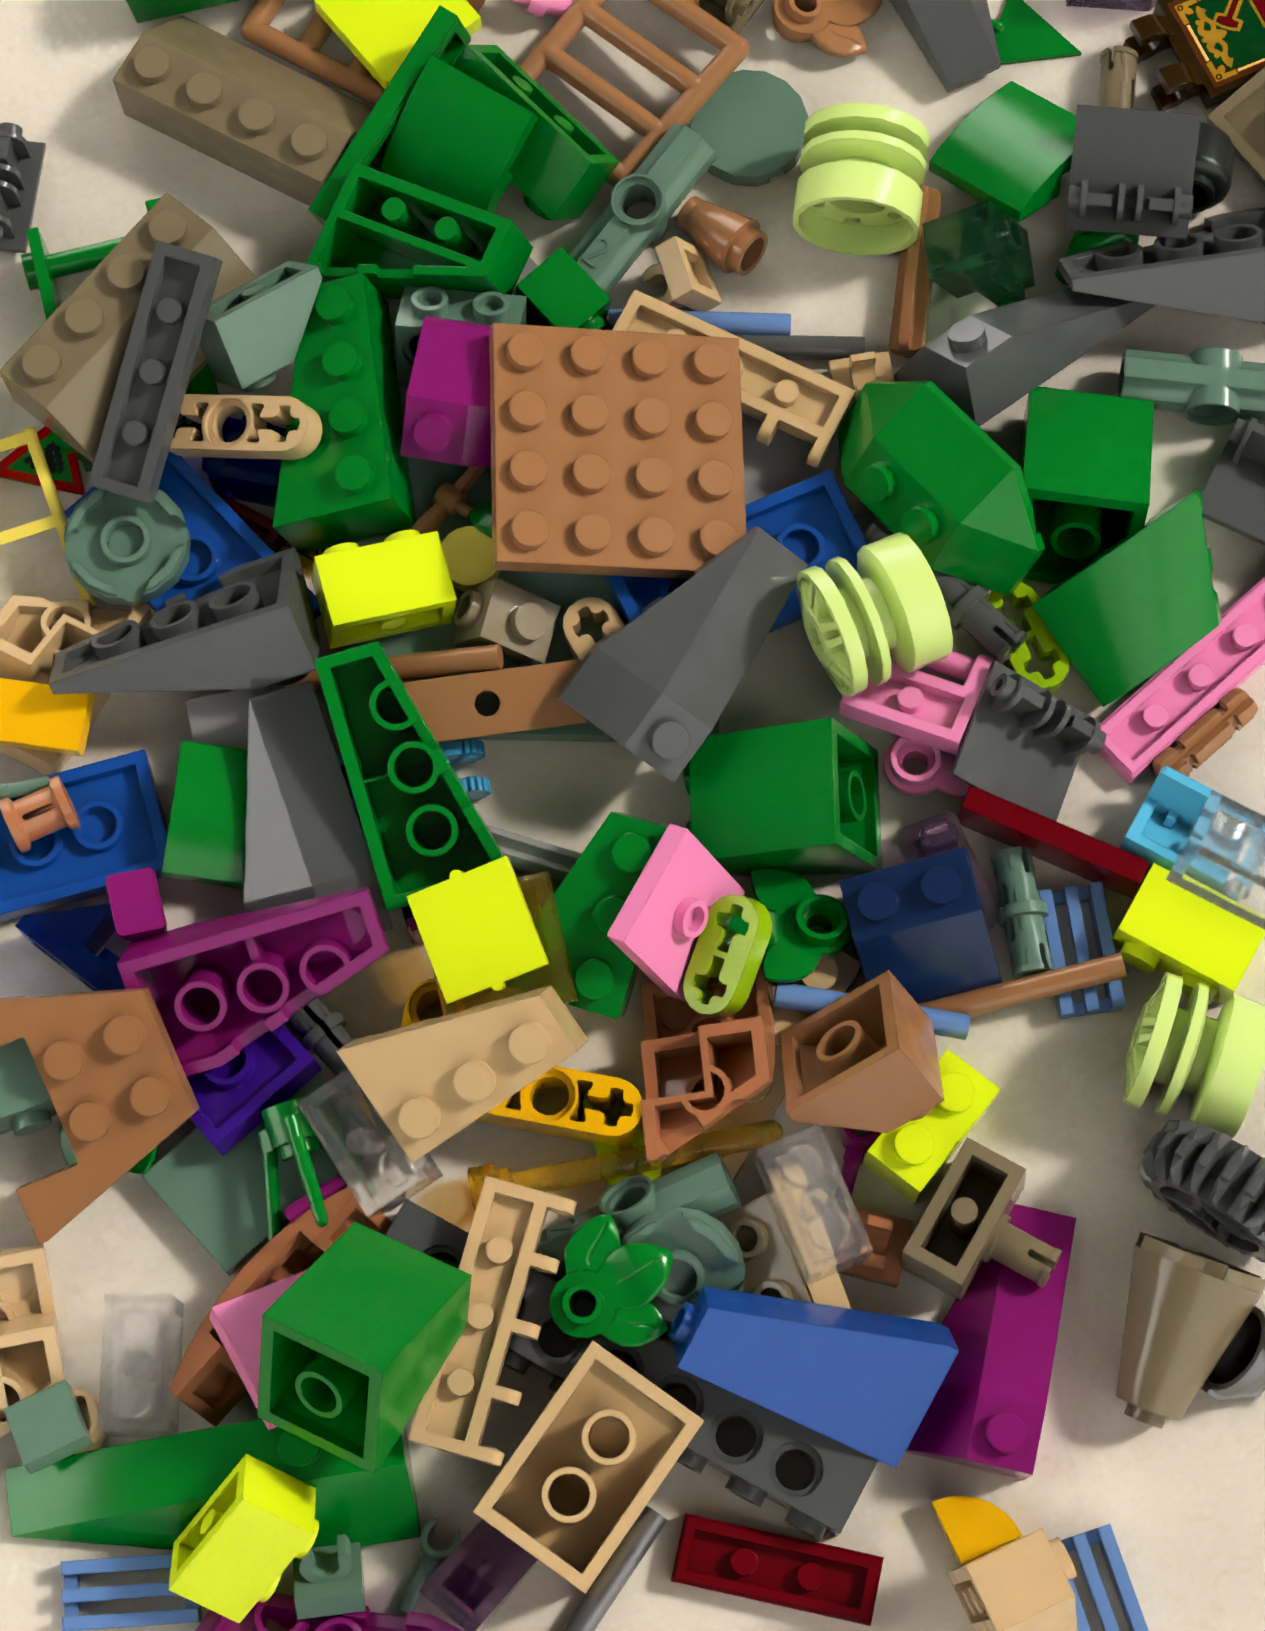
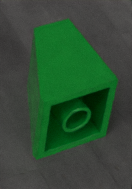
M1040 386L1029 392L1021 429L1017 463L1021 467L1033 506L1036 532H1041L1045 550L1024 577L1025 580L1060 584L1086 567L1095 557L1145 525L1150 505L1154 401Z
M832 717L707 736L683 769L685 789L690 796L691 820L686 823L685 828L698 839L731 876H751V872L756 869H778L797 875L864 874L882 869L878 750Z
M354 1222L262 1315L257 1417L375 1474L383 1465L467 1326L472 1275L358 1222Z

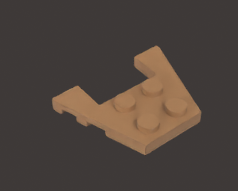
M148 987L74 992L53 996L0 998V1046L19 1038L25 1039L77 1159V1163L21 1185L16 1190L39 1245L49 1241L200 1109Z

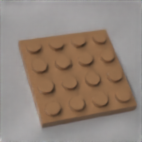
M506 323L492 324L489 332L493 570L690 579L694 576L696 569L746 534L739 338Z

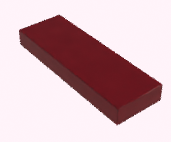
M975 786L973 788L969 787L956 820L957 824L1010 847L1022 846V849L1029 847L1034 857L1091 882L1102 881L1103 887L1131 899L1140 886L1149 866V863H1146L1147 860Z
M685 1513L671 1582L871 1626L884 1557Z

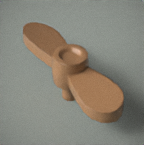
M469 466L454 486L448 482L442 484L433 497L434 505L416 521L411 530H417L420 534L437 531L448 514L454 516L459 513L469 519L468 514L474 508L465 503L467 499L465 494L487 467Z

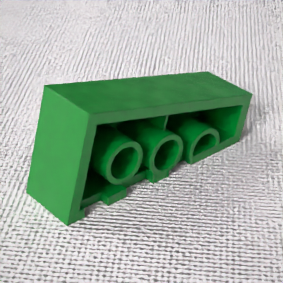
M363 272L321 283L295 357L290 396L300 400L318 413L322 422V437L316 449L308 456L298 460L281 461L273 528L295 547L300 554L410 527L416 523L408 457L400 456L403 416L388 302ZM293 418L291 425L286 426L285 438L289 431L298 430L300 422Z
M378 641L314 659L387 912L408 906L409 903L406 896L450 879L449 875L452 870H461L465 873L504 857L503 852L383 646Z

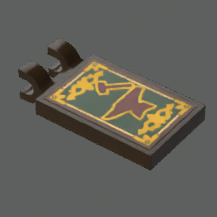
M1158 0L1153 14H1148L1131 21L1129 28L1134 36L1125 39L1123 45L1137 51L1139 55L1138 63L1170 47L1179 63L1158 69L1156 76L1161 84L1152 87L1150 95L1159 111L1172 109L1185 100L1197 95L1201 98L1206 109L1223 103L1265 67V0Z

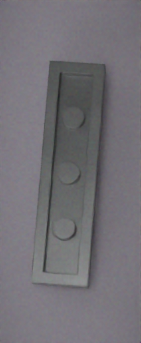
M156 241L89 478V486L141 502L154 504L223 263L222 260L172 244Z

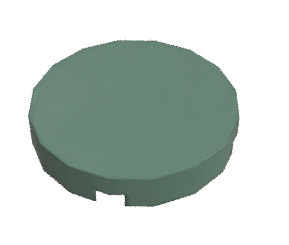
M739 70L733 72L691 119L690 128L701 135L708 145L716 151L717 159L707 170L711 175L732 185L756 187L770 183L771 178L779 176L783 172L785 175L796 166L801 157L805 121L808 119V114L801 96L785 80L765 71Z
M98 488L76 505L67 521L64 533L65 554L73 577L89 595L111 605L137 606L159 598L178 583L181 574L189 562L191 537L181 509L165 492L158 489L154 504H149Z
M673 1206L648 1212L630 1225L620 1240L621 1246L647 1243L668 1249L673 1254L674 1258L669 1278L660 1293L650 1302L658 1309L668 1327L667 1331L658 1338L670 1340V1330L679 1309L685 1302L694 1305L703 1286L740 1292L743 1290L746 1267L738 1241L722 1222L701 1210Z

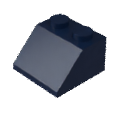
M966 847L839 880L854 943L866 982L890 970L917 1004L1002 983L975 875Z

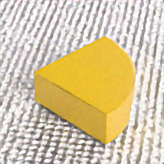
M948 1496L930 1503L960 1566L1023 1536L1014 1521L1004 1511L983 1499L971 1496Z

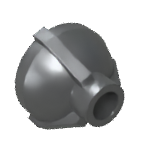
M1256 1306L1201 1388L1207 1394L1221 1401L1259 1397L1265 1391V1312Z

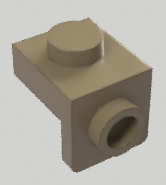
M494 578L465 591L459 599L453 617L454 623L457 625L453 644L461 648L473 647L479 644L482 646L500 644L503 655L527 666L545 664L561 606L504 580Z

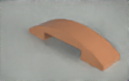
M349 1186L323 1201L329 1219L325 1227H319L315 1223L311 1208L258 1251L226 1287L213 1306L307 1270L354 1222H358L386 1235L392 1221L356 1189ZM210 1309L186 1349L169 1391L177 1399L217 1427L247 1393V1389L209 1319Z

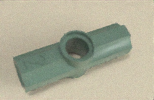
M675 122L636 172L622 178L615 185L611 193L610 204L569 254L607 295L610 294L648 245L657 243L664 237L669 228L671 215L717 159L716 151L708 145L701 135L690 127ZM638 202H649L655 206L652 213L641 219H633L626 215L628 208Z
M1223 347L1199 348L1192 351L1189 355L1125 349L1118 377L1117 397L1154 401V409L1184 412V417L1189 421L1206 426L1227 425L1235 422L1238 417L1246 419L1254 417L1258 420H1265V363L1243 361V356L1239 352Z
M714 1152L652 1181L649 1177L643 1175L621 1179L602 1194L597 1206L542 1230L538 1246L542 1255L560 1261L557 1274H551L552 1278L558 1282L566 1275L564 1257L566 1245L572 1235L584 1223L596 1216L606 1213L610 1214L617 1226L621 1240L627 1228L648 1212L676 1206L701 1210L713 1218H717L742 1207L721 1156Z

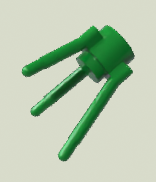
M311 1096L285 1101L261 1111L266 1129L257 1132L256 1135L263 1155L268 1241L282 1230L277 1151L280 1152L282 1161L296 1160L308 1203L311 1206L315 1223L319 1227H325L329 1219L310 1154L320 1150L318 1139L323 1144L346 1186H352L369 1201V1197L360 1183L356 1172L333 1134L327 1112L316 1113Z

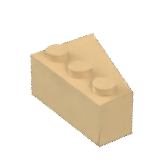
M552 985L473 1006L467 1010L434 1019H426L380 1034H372L354 1039L336 1052L413 1163L578 1052L588 1041V1038Z
M1043 1528L1019 1537L947 1572L949 1580L974 1631H1078L1076 1598L1069 1583V1580L1077 1577L1075 1566L1060 1538L1056 1537L1048 1540Z

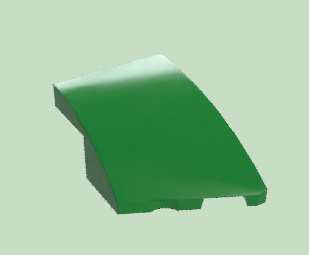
M1198 488L1150 518L1143 527L1095 557L1086 567L1038 597L1031 605L1103 707L1161 670L1221 623L1218 595L1213 589L1211 575L1214 569L1211 548H1207L1202 515L1204 501Z

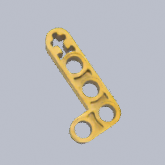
M437 979L423 981L410 992L406 1001L401 1027L423 1021L425 1011L431 1004L445 1001ZM464 999L452 1003L455 1005L454 1013L468 1009ZM556 1066L478 1118L476 1122L591 1144L594 1141L618 1145L620 1148L631 1145V1141H634L643 1131L640 1102L642 1097L639 1090L631 1082L621 1078ZM550 1087L565 1089L569 1093V1100L561 1112L555 1115H544L535 1109L537 1097L543 1090ZM588 1089L587 1096L591 1105H593V1108L612 1110L616 1100H623L626 1109L632 1112L631 1117L620 1116L617 1126H608L604 1113L584 1108L585 1121L580 1122L583 1115L582 1094Z

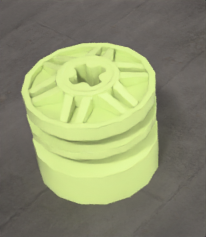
M871 103L834 104L815 111L805 121L800 169L803 174L798 178L792 226L800 237L819 248L839 254L863 257L889 255L905 250L912 245L918 237L923 192L919 186L924 183L930 134L923 123L906 112L885 105Z
M898 532L861 547L857 552V572L846 559L837 556L828 561L825 565V571L820 567L812 566L800 571L796 577V592L809 642L831 682L840 693L847 697L863 692L868 687V680L877 686L887 682L891 678V657L901 669L910 673L947 658L952 653L953 634L942 592L921 550L906 534Z
M1166 972L1154 995L1143 1006L1131 1038L1125 1061L1126 1085L1123 1103L1140 1108L1150 1091L1152 1083L1156 1082L1159 1083L1154 1108L1155 1114L1165 1117L1175 1105L1180 1092L1183 1091L1192 1094L1189 1120L1197 1125H1207L1217 1133H1226L1232 1139L1239 1131L1245 1119L1265 1064V1004L1232 994L1222 1007L1218 1018L1214 1019L1206 1016L1209 1002L1208 985L1198 982L1193 988L1185 1008L1178 1007L1182 992L1183 978Z

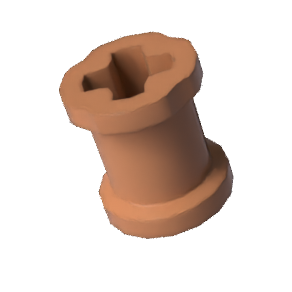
M59 775L49 778V786L20 799L12 801L6 797L0 800L1 813L21 853L31 850V842L60 829L68 827L74 831L82 827L74 805Z

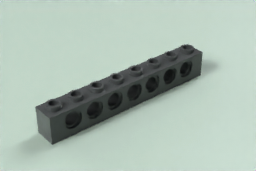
M406 1199L388 1229L386 1236L438 1260L448 1259L460 1265L469 1233ZM531 1269L517 1319L541 1326L538 1340L512 1334L503 1365L522 1375H525L531 1365L553 1378L548 1389L556 1393L590 1343L595 1341L611 1354L629 1358L635 1364L639 1374L663 1391L676 1387L685 1389L693 1396L696 1404L694 1413L705 1421L677 1460L678 1463L699 1474L702 1473L705 1465L708 1464L730 1477L725 1485L727 1490L758 1507H761L765 1497L790 1510L784 1520L785 1522L819 1541L825 1531L835 1536L841 1534L879 1460L678 1368L674 1347L659 1338L640 1347L628 1348L621 1347L600 1334L589 1339H578L575 1349L565 1357L555 1358L547 1355L540 1347V1339L544 1330L550 1325L555 1324L550 1314L549 1301L551 1292L557 1282ZM578 1293L572 1297L570 1302L571 1311L578 1317L589 1316L596 1307V1303ZM730 1420H739L751 1428L755 1443L749 1453L740 1457H732L719 1449L715 1435L723 1423ZM788 1453H799L805 1456L813 1467L814 1476L812 1483L807 1488L797 1491L785 1488L778 1481L775 1472L776 1463L780 1457Z

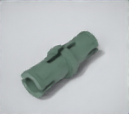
M1022 846L1001 849L991 855V863L993 864L994 875L997 881L1000 908L996 911L997 922L1000 927L1005 929L1011 956L1013 979L1054 969L1044 917L1049 916L1047 903L1044 900H1040L1034 874L1032 850L1029 847L1022 849Z

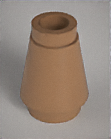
M697 196L691 197L682 206L677 216V227L683 230L724 273L735 272L740 276L746 275L755 268L765 253L768 236L760 230V224L757 220L704 201Z

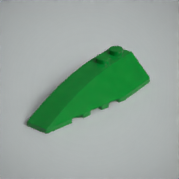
M262 1419L77 1453L33 1474H30L23 1465L6 1468L4 1470L12 1537L173 1550L174 1541L244 1455L248 1454L316 1488L315 1519L319 1521V1531L312 1548L337 1545V1535L345 1534L351 1543L360 1542L361 1547L420 1538L421 1526L407 1430L405 1427L383 1465L375 1474L279 1427L268 1431Z

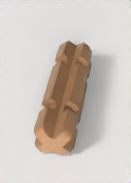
M1240 688L1232 689L1219 701L1216 709L1211 708L1176 739V743L1173 744L1174 748L1168 746L1154 759L1150 767L1151 772L1157 778L1161 768L1168 766L1186 776H1190L1189 773L1193 771L1191 767L1195 769L1200 767L1233 737L1235 729L1240 731L1254 718L1258 711L1257 704L1244 690Z

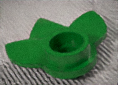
M756 869L751 872V886L755 898L765 905L771 915L773 925L771 937L763 957V974L766 981L790 983L804 979L812 974L820 958L834 956L846 947L852 931L847 911L837 899L824 894H816L804 877L792 872L778 869ZM733 917L730 920L729 928L737 932L736 934L745 935L748 931L749 923L745 922L741 917ZM820 925L826 928L829 933H816L808 927Z
M608 1213L596 1216L584 1223L572 1235L565 1247L566 1275L556 1283L550 1295L549 1308L554 1323L562 1332L571 1337L589 1339L601 1334L621 1347H640L654 1341L665 1333L668 1327L658 1309L650 1302L660 1293L669 1278L674 1258L672 1252L663 1247L647 1243L621 1246L617 1226L612 1216ZM580 1291L590 1292L596 1299L595 1310L587 1317L574 1315L570 1308L572 1297Z

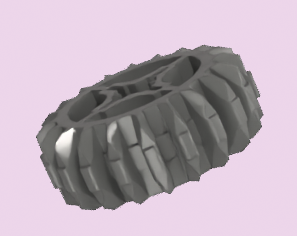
M1169 1120L1162 1130L1153 1136L1143 1152L1145 1156L1137 1168L1145 1187L1152 1191L1155 1198L1164 1202L1168 1206V1210L1177 1213L1186 1222L1195 1226L1209 1237L1218 1240L1226 1248L1231 1247L1245 1257H1254L1260 1262H1265V1158L1250 1150L1248 1145H1241L1232 1140L1226 1133H1217L1207 1125H1197L1191 1120Z

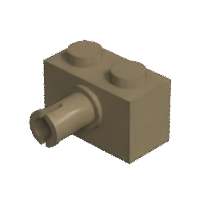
M967 1137L904 1247L902 1262L903 1269L961 1301L983 1261L988 1263L992 1258L1037 1283V1286L1044 1288L1051 1276L1050 1272L1051 1270L1054 1271L1063 1250L1057 1247L1054 1248L1010 1224L1012 1217L1009 1214L1024 1189L1026 1169Z

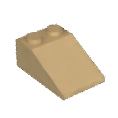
M592 1341L473 1512L586 1594L705 1420L598 1343Z

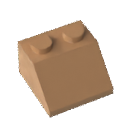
M890 970L880 974L780 1034L786 1113L794 1122L889 1133L908 1121L923 1118L936 1105L944 1101L933 1021Z

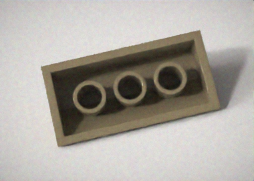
M183 15L143 31L113 77V82L125 115L308 206L311 205L373 109Z
M168 192L158 200L0 369V375L14 402L93 464L156 241L213 256L223 261L212 301L257 278L211 225ZM200 344L188 384L207 364Z

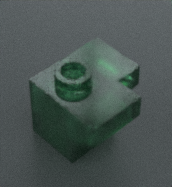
M988 200L922 224L930 280L954 297L960 298L978 292L998 307L1026 300L1024 289L1035 286L1027 230L1020 226L1015 218L1009 217Z

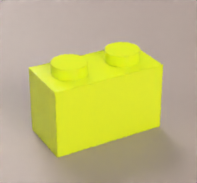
M403 530L389 535L380 543L361 547L353 542L340 543L327 548L322 555L314 556L312 583L330 649L452 623L457 598L438 531L420 534L417 530Z
M1153 863L1115 931L1113 942L1114 946L1121 950L1119 953H1121L1123 960L1131 966L1148 973H1153L1157 969L1163 973L1169 972L1183 978L1182 992L1190 997L1193 988L1198 982L1208 985V1004L1215 1000L1224 1005L1238 987L1265 936V922Z
M949 1049L939 1059L944 1101L936 1105L923 1118L908 1121L889 1133L882 1132L867 1150L862 1163L913 1204H915L993 1104L1001 1090Z
M245 1454L174 1541L168 1590L232 1621L240 1623L258 1601L264 1603L272 1596L278 1586L282 1572L295 1557L303 1558L313 1546L319 1531V1521L315 1519L316 1488Z

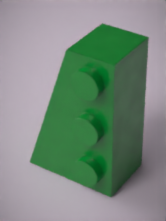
M354 162L306 264L319 267L322 275L321 283L363 272L385 299H402L405 286H432L441 289L473 292L493 291L511 295L532 252L533 246L510 219Z
M610 812L534 921L549 965L507 981L506 986L528 992L552 985L564 1004L617 1020L624 1016L639 967L607 937V933L668 826L622 812Z

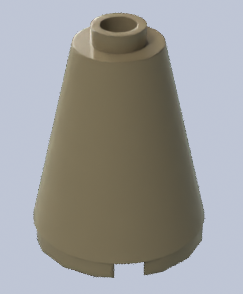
M1140 1232L1134 1246L1116 1391L1118 1398L1128 1402L1124 1414L1158 1428H1163L1166 1418L1180 1421L1262 1296L1265 1288V1279L1214 1257L1179 1247V1244Z

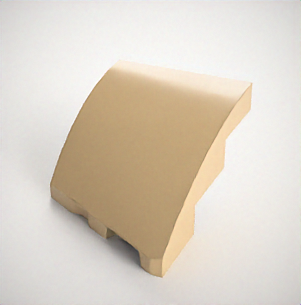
M12 595L0 610V678L48 684L57 652L124 620H134L139 626L149 622L151 619V607L140 604L132 606L131 610L92 608L89 600L65 599L62 601H50L43 597ZM94 693L96 699L90 728L112 693ZM0 745L1 753L46 776L60 772L72 756Z
M44 1243L0 1250L1 1439L11 1431L3 1410L4 1408L66 1379Z

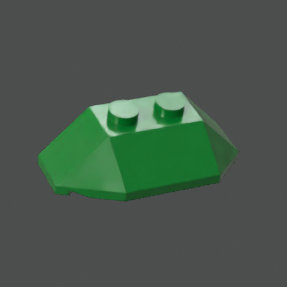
M871 381L864 385L848 410L843 424L837 433L843 484L894 534L901 532L908 535L919 547L931 569L1004 595L1014 593L1045 550L1041 532H1036L1033 506L1020 465L932 381Z

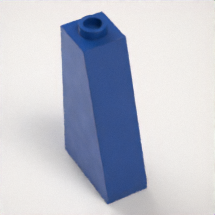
M708 1286L702 1287L694 1305L685 1302L681 1306L669 1334V1339L674 1341L673 1347L678 1368L894 1468H897L959 1352L949 1328L937 1322Z

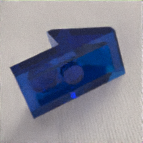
M110 904L25 915L15 925L28 942L92 991L125 989L117 967L120 958L104 948L99 956H96L116 931Z

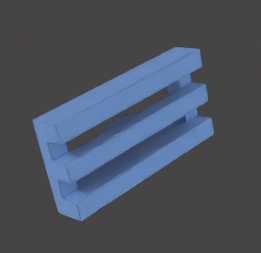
M1102 881L1089 883L1086 887L1077 888V885L1065 886L1063 890L1052 891V888L1039 890L1040 900H1044L1047 903L1049 916L1044 917L1054 969L1066 966L1055 906H1066L1076 964L1091 960L1080 905L1082 902H1089L1099 958L1116 954ZM1121 979L1104 983L1106 998L1098 999L1096 986L1081 989L1083 997L1081 1002L1073 1003L1071 992L1055 996L1059 1019L1123 1010L1126 1005Z
M1111 1524L1061 1540L1068 1552L1074 1550L1076 1552L1103 1630L1120 1631L1089 1546L1098 1542L1130 1631H1149ZM1071 1579L1069 1583L1076 1598L1078 1631H1091L1074 1581Z
M172 1554L61 1561V1575L64 1576V1589H61L62 1603H64L62 1631L198 1623L202 1621L201 1605L186 1599V1609L80 1616V1602L180 1596L168 1590L169 1582L80 1588V1575L171 1569Z

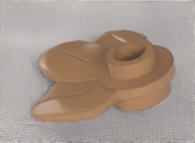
M774 0L771 12L776 31L786 40L794 43H806L812 40L823 52L831 56L841 58L863 55L867 51L866 41L858 26L867 22L877 13L883 0Z

